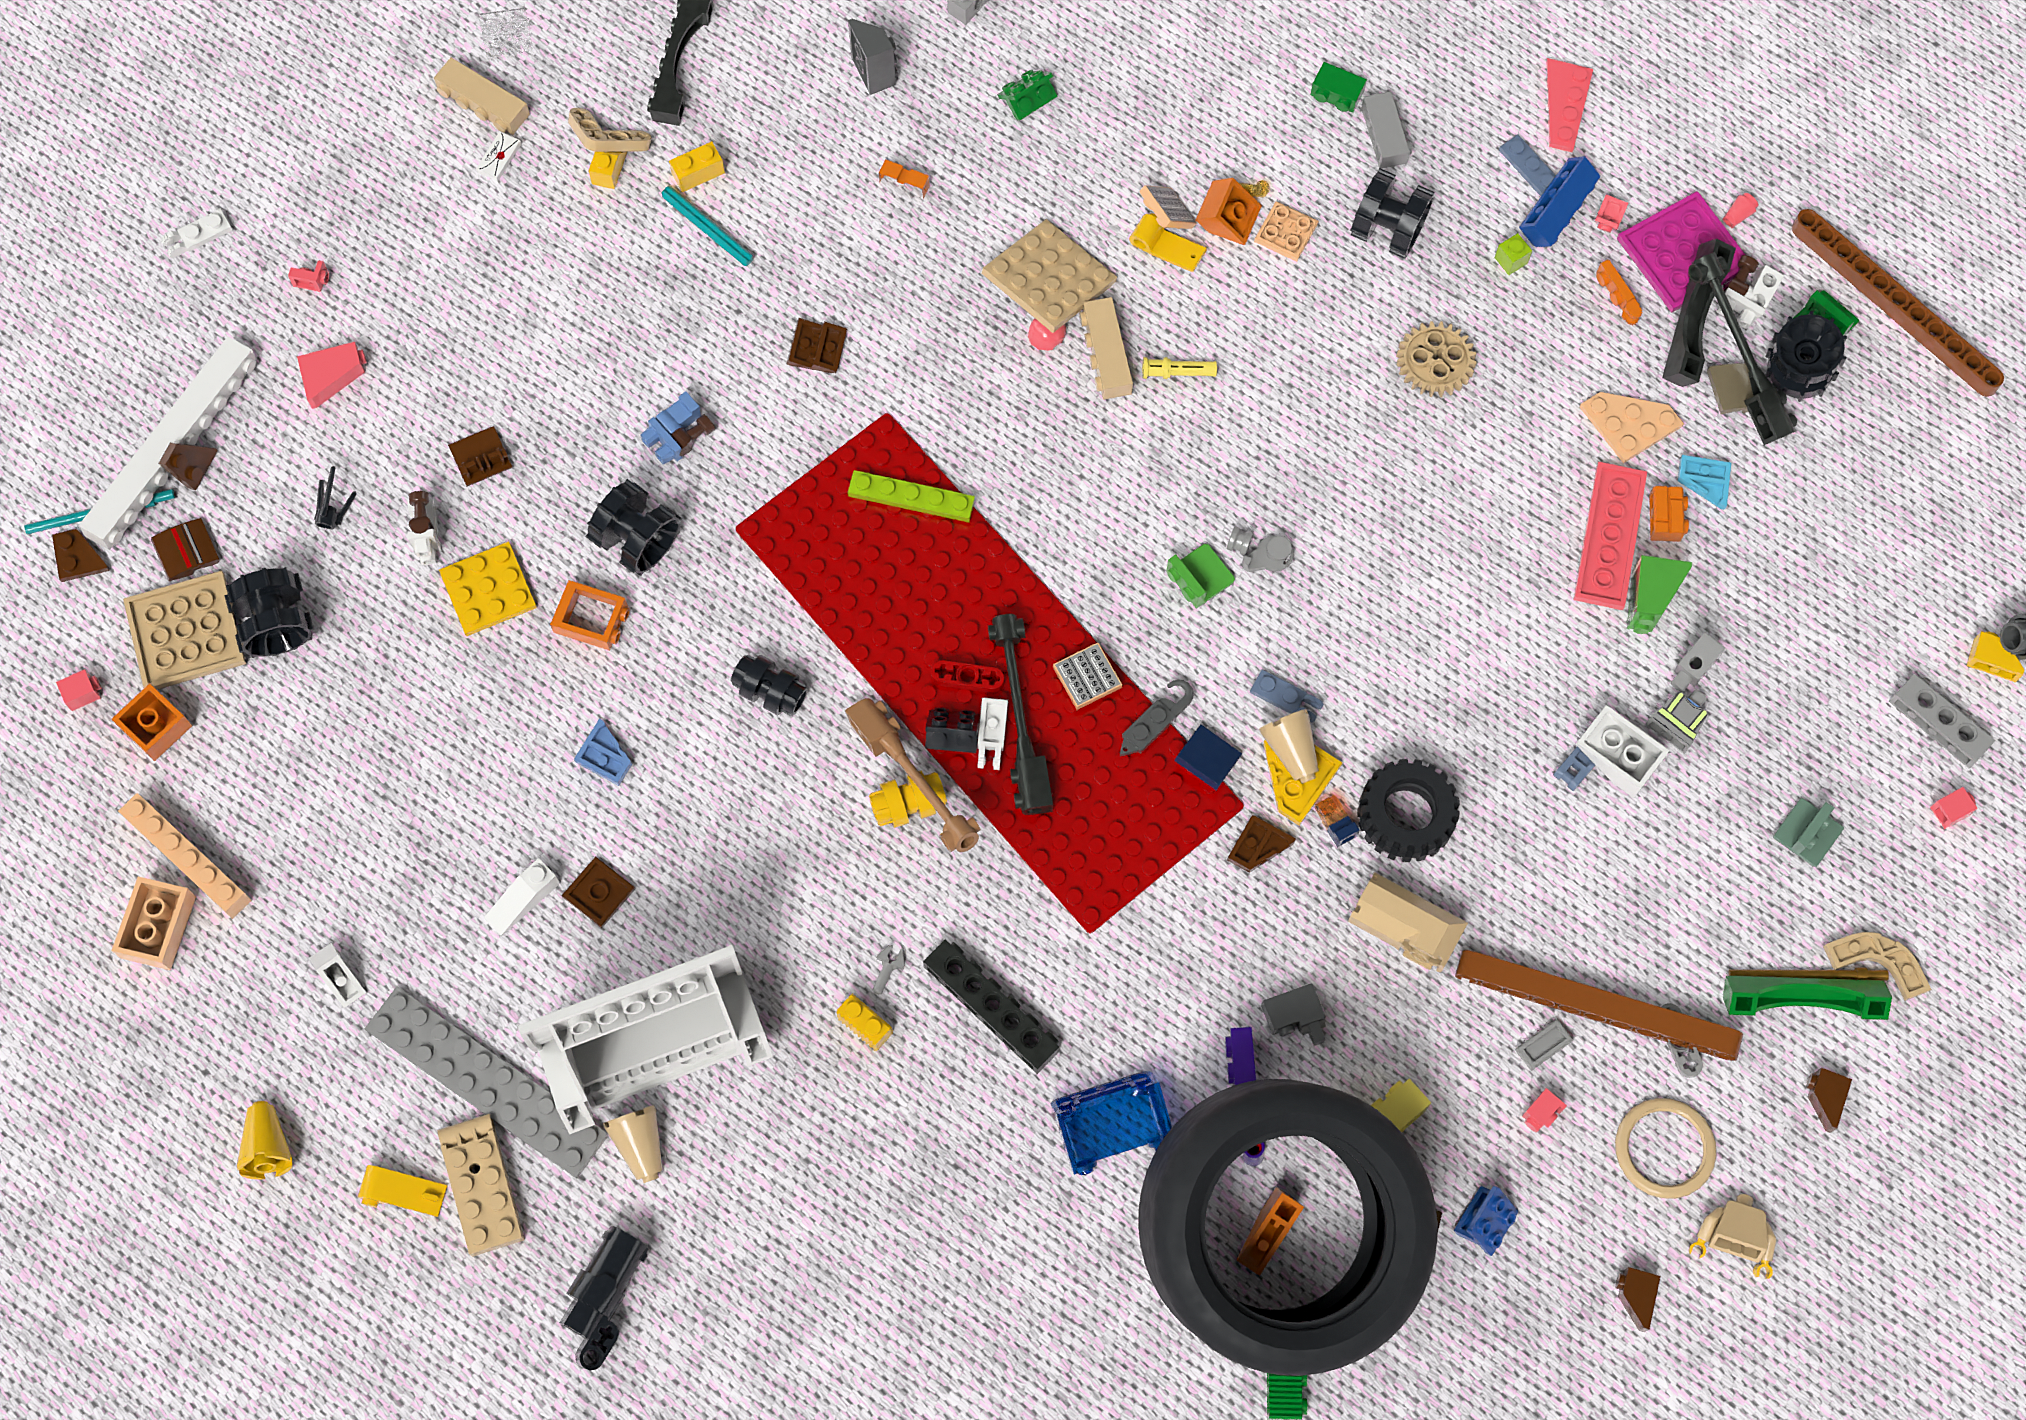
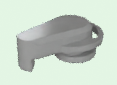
M1282 536L1267 537L1259 543L1256 550L1243 556L1242 567L1247 572L1264 569L1273 572L1282 571L1292 562L1294 555L1292 545L1287 538ZM1291 554V557H1290V560L1288 561V563H1287V564H1284V562L1286 561V558H1288L1289 555Z

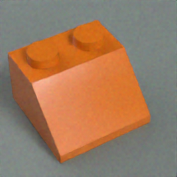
M1234 178L1215 180L1210 185L1196 221L1208 233L1245 245L1262 205Z

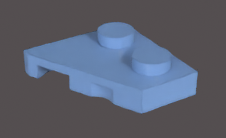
M600 718L574 758L575 763L618 786L632 766L631 761Z

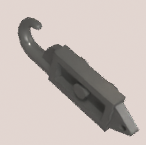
M1177 679L1167 684L1168 688L1181 686L1185 690V695L1177 703L1161 698L1152 704L1122 734L1124 739L1120 756L1136 752L1141 754L1190 705L1194 692L1188 682Z

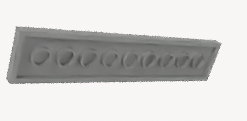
M399 987L393 990L364 1028L368 1033L485 1115L490 1114L492 1120L576 1179L609 1136L607 1132L597 1125L569 1135L556 1109L551 1093Z

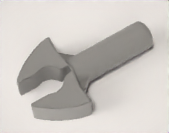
M892 945L885 948L876 957L877 960L882 961L883 967L872 990L879 995L882 994L892 971L895 969L903 971L904 957L901 949L898 958L889 963L888 955L892 951Z

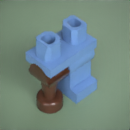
M686 391L668 409L660 412L655 418L653 417L648 420L649 427L640 435L642 442L648 448L658 441L663 445L654 451L657 459L663 465L672 459L678 462L692 450V442L702 433L709 435L715 431L711 420L705 414L701 415L700 406ZM694 421L697 422L696 426L687 431L685 430Z

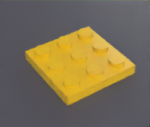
M509 541L439 569L466 637L537 608Z

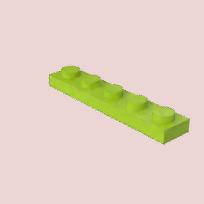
M855 470L848 490L849 497L965 522L970 521L975 502V496Z

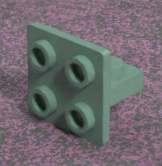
M1801 798L1776 831L1773 838L1813 867H1817L1842 833L1844 827L1829 816L1834 810L1833 806L1825 802L1818 809Z

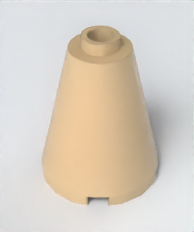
M1307 709L1280 718L1274 724L1271 722L1259 728L1264 739L1295 781L1300 779L1303 784L1316 778L1314 773L1318 772L1319 769Z
M655 1105L603 1123L605 1130L636 1180L642 1179L643 1183L659 1178L658 1172L662 1171Z

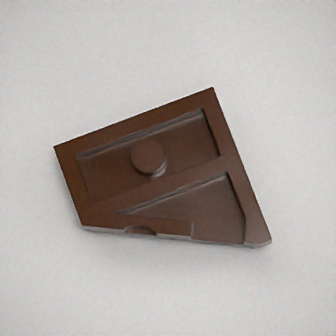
M170 442L158 464L184 486L196 491L218 450L211 447Z
M77 529L52 534L58 576L61 582L109 571L106 563Z
M1252 815L1227 857V861L1250 873L1294 845L1296 838Z

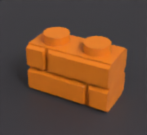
M1655 486L1652 488L1649 494L1651 541L1680 542L1683 536L1688 533L1689 521L1684 519V511H1687L1688 497L1683 495L1682 487Z

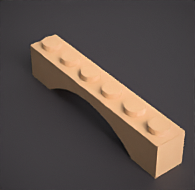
M138 793L118 810L129 823L232 919L252 901Z

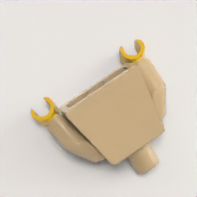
M1740 1194L1737 1196L1736 1202L1732 1200L1727 1201L1724 1208L1717 1207L1705 1217L1697 1234L1698 1240L1689 1246L1688 1251L1691 1254L1695 1245L1701 1247L1700 1259L1706 1254L1705 1243L1709 1242L1708 1247L1759 1263L1753 1267L1754 1276L1759 1277L1760 1269L1764 1267L1766 1269L1765 1279H1769L1773 1275L1769 1261H1773L1776 1236L1770 1224L1766 1222V1213L1763 1210L1752 1207L1753 1198L1751 1196Z

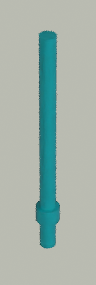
M173 489L154 493L151 502L145 508L156 506V503L175 499ZM91 509L24 525V529L28 535L81 522Z

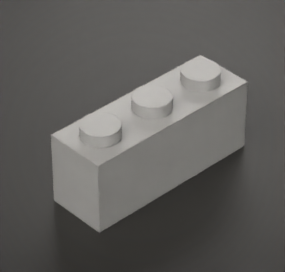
M1391 91L1365 96L1361 109L1379 168L1407 164L1409 155L1412 154V146L1410 141H1406L1405 138L1406 128L1404 121L1400 120L1398 115V101L1393 99Z

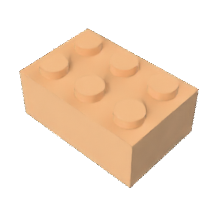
M138 876L111 951L121 959L171 971L196 896L188 888Z

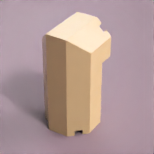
M1375 872L1348 920L1351 924L1392 945L1397 950L1402 947L1405 950L1402 955L1428 970L1432 966H1437V972H1442L1468 924L1464 920Z

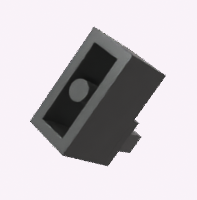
M1312 983L1263 1000L1261 1008L1272 1035L1279 1033L1280 1036H1286L1295 1031L1294 1027H1297L1299 1031H1302L1303 1035L1309 1034L1314 1046L1324 1043L1325 1037L1321 1028L1326 1027L1324 1022L1326 1016Z

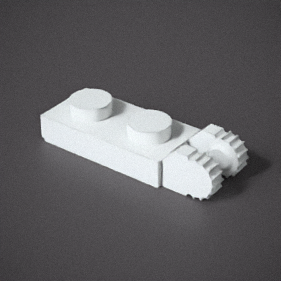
M220 208L177 231L165 234L161 239V243L167 247L181 239L184 243H177L169 247L167 251L170 258H175L233 230Z
M982 698L978 736V768H984L986 761L985 750H995L993 766L994 770H1000L1008 700Z

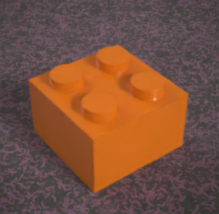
M150 683L111 719L154 762L192 727L186 717Z

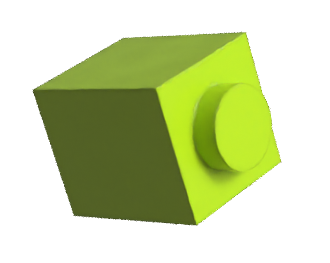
M1517 233L1498 245L1494 258L1505 272L1511 275L1528 264L1532 250Z

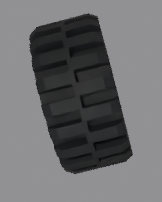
M1399 759L1398 764L1395 765L1393 761L1385 764L1383 769L1379 768L1376 770L1372 778L1368 779L1359 800L1357 817L1360 818V830L1366 832L1365 840L1368 844L1373 842L1376 845L1374 850L1379 854L1385 851L1389 853L1387 858L1395 860L1397 856L1402 857V862L1410 863L1412 858H1416L1418 862L1425 860L1427 855L1434 856L1441 847L1444 848L1448 843L1459 820L1460 811H1458L1460 801L1458 796H1454L1456 792L1454 784H1447L1448 776L1444 772L1438 774L1435 771L1436 766L1430 763L1426 767L1422 765V760L1415 759L1413 763H1408V759ZM1398 791H1411L1422 796L1432 810V819L1429 825L1419 830H1406L1395 825L1387 816L1384 808L1385 801L1389 795Z

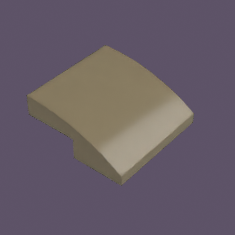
M1745 363L1716 365L1709 367L1707 370L1720 414L1742 411V413L1749 412L1744 400L1753 397V392L1748 375L1749 370Z

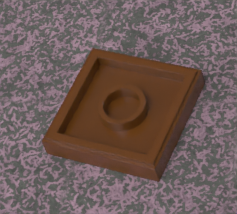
M595 856L561 896L600 928H603L636 888Z

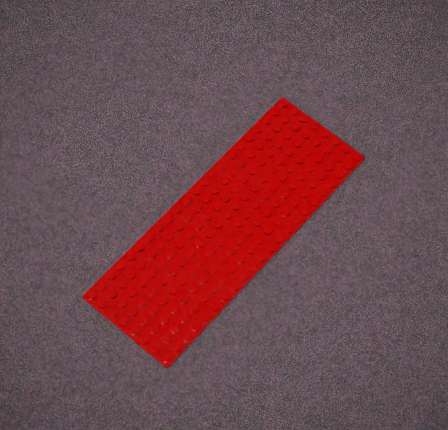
M886 413L739 523L735 530L924 747L926 743L925 727L929 710H934L938 707L947 708L953 712L972 710L975 714H980L981 716L982 698L1008 700L1000 770H994L993 758L995 757V750H985L986 761L984 768H978V742L976 753L935 749L926 750L1087 933L1091 934L1242 811L1244 805L1224 782L1215 790L1174 761L1187 741L1172 725L1141 754L1136 752L1120 756L1124 739L1122 734L1152 703L1104 650L1103 652L1119 678L1122 688L1078 710L1075 708L1057 676L1053 664L1097 642L974 506L970 521L965 522L848 496L854 470L961 493L890 414ZM1003 614H1014L1017 616V619L1023 618L1025 638L1021 639L1020 643L1014 645L1028 736L1031 739L1035 757L1045 756L1053 802V812L1024 815L1021 808L1016 809L1014 793H1019L1018 784H1012L1010 769L1015 768L1014 763L1016 762L1018 738L1004 647L996 646L995 640H989L988 625H993L992 619ZM940 660L995 667L1004 674V686L997 693L939 686L931 678V668L935 662ZM941 668L940 672H936L939 674V678H944V675L948 674L944 668ZM954 669V674H949V675H953V680H954V681H956V672H957V670H955V669ZM965 671L961 674L960 678L963 682L969 683L974 680L975 675L971 671ZM979 673L978 684H982L983 673ZM991 675L990 679H985L989 680V685H994L998 681L994 675Z

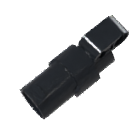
M615 1226L610 1227L609 1230L604 1232L601 1237L604 1240L586 1270H580L566 1294L572 1297L573 1301L559 1322L584 1338L576 1351L575 1360L581 1368L589 1371L596 1370L603 1364L617 1341L619 1330L610 1320L625 1297L622 1292L640 1262L644 1263L648 1257L649 1247ZM600 1328H607V1332L610 1334L608 1338H601ZM592 1340L594 1342L600 1340L598 1344L603 1346L602 1350L597 1346L591 1345ZM592 1349L596 1354V1359L592 1364L586 1365L583 1361L584 1353Z

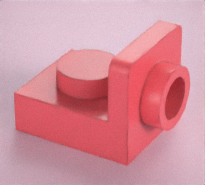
M318 260L314 272L308 268L302 267L297 269L291 267L288 277L293 287L321 292L323 284L326 285L329 281V271L324 261Z

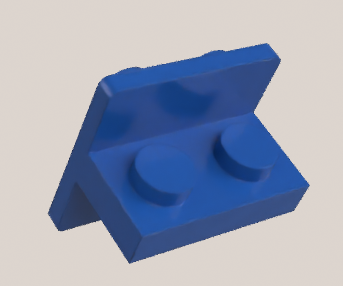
M1480 1186L1455 1227L1454 1232L1458 1236L1478 1244L1486 1254L1492 1256L1495 1250L1500 1247L1509 1227L1514 1224L1518 1210L1499 1187L1493 1186L1490 1190Z

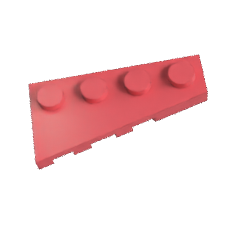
M1547 58L1549 147L1573 152L1593 69Z

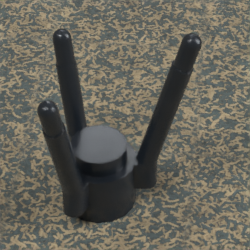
M335 466L330 468L324 502V481L319 480L317 507L314 517L316 526L331 530L334 529L335 524L341 525L345 513L356 496V492L351 493L339 514L336 513L337 509L329 505L336 470Z

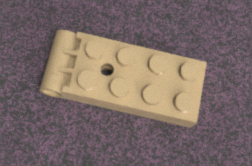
M490 1114L437 1130L468 1253L472 1257L525 1240L495 1126L490 1118ZM479 1165L480 1171L473 1174V1167Z

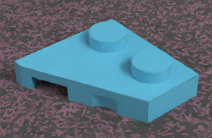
M1682 455L1679 463L1678 482L1718 508L1725 510L1728 501L1731 463Z

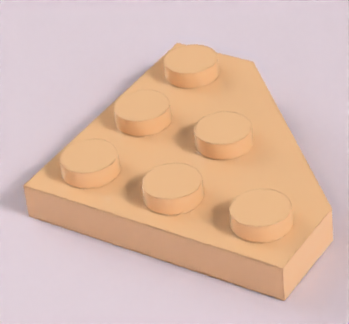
M1599 392L1581 403L1579 407L1623 464L1684 425L1670 405Z

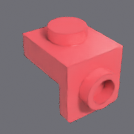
M1606 195L1594 221L1598 223L1597 228L1611 233L1612 229L1617 231L1628 203Z

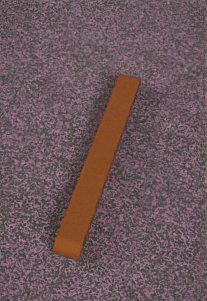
M1803 209L1799 212L1792 225V232L1797 238L1977 393L1985 397L1996 393L2004 382V375L2000 369L1819 214L1811 209Z
M1463 950L1461 952L1455 973L1457 979L1465 978L1469 980V983L1664 1042H1668L1669 1039L1671 1044L1693 1050V1047H1696L1698 1052L1730 1061L1738 1059L1743 1033L1736 1029L1470 950Z

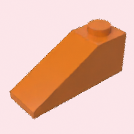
M1276 1187L1261 1209L1237 1261L1260 1276L1304 1209V1206Z

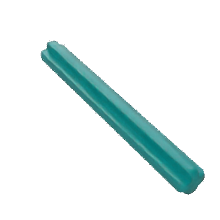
M667 186L662 191V198L743 266H748L753 261V255L674 188Z

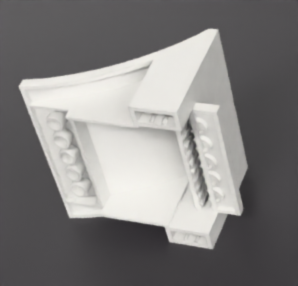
M732 945L517 1025L520 1035L527 1046L534 1052L539 1051L556 1109L569 1135L595 1125L589 1104L592 1110H595L742 1053L748 1066L773 1057Z

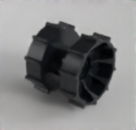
M1379 168L1364 193L1350 229L1351 236L1367 242L1377 225L1394 231L1389 252L1406 259L1429 214L1435 198V192L1418 185L1408 203L1391 196L1396 182V175Z
M1810 311L1808 315H1801L1795 318L1789 316L1780 332L1774 333L1772 342L1775 343L1774 347L1768 348L1765 355L1768 358L1765 375L1770 378L1778 391L1781 390L1786 395L1797 398L1798 402H1801L1802 399L1817 395L1822 397L1831 381H1836L1839 375L1836 369L1838 366H1843L1847 359L1844 356V343L1847 336H1843L1839 328L1833 323L1834 318L1828 320L1822 316L1814 315L1813 311ZM1800 354L1809 355L1811 360L1802 359Z
M626 479L624 483L613 487L605 498L597 504L598 507L590 521L587 522L588 534L585 537L606 551L624 540L625 544L621 547L622 553L619 563L632 573L642 576L644 572L652 567L654 568L670 550L675 538L680 533L679 528L682 518L662 504L651 512H647L646 515L642 514L647 508L646 502L649 493L635 482L632 483Z
M287 567L282 569L262 568V570L246 575L242 574L240 578L230 585H226L227 595H224L228 612L235 613L241 619L250 617L242 624L236 625L238 634L235 637L240 653L245 652L251 655L252 658L273 657L298 649L308 640H312L311 631L314 630L310 613H305L299 610L298 607L289 608L297 601H301L300 592L303 591L299 573L294 574L287 570Z

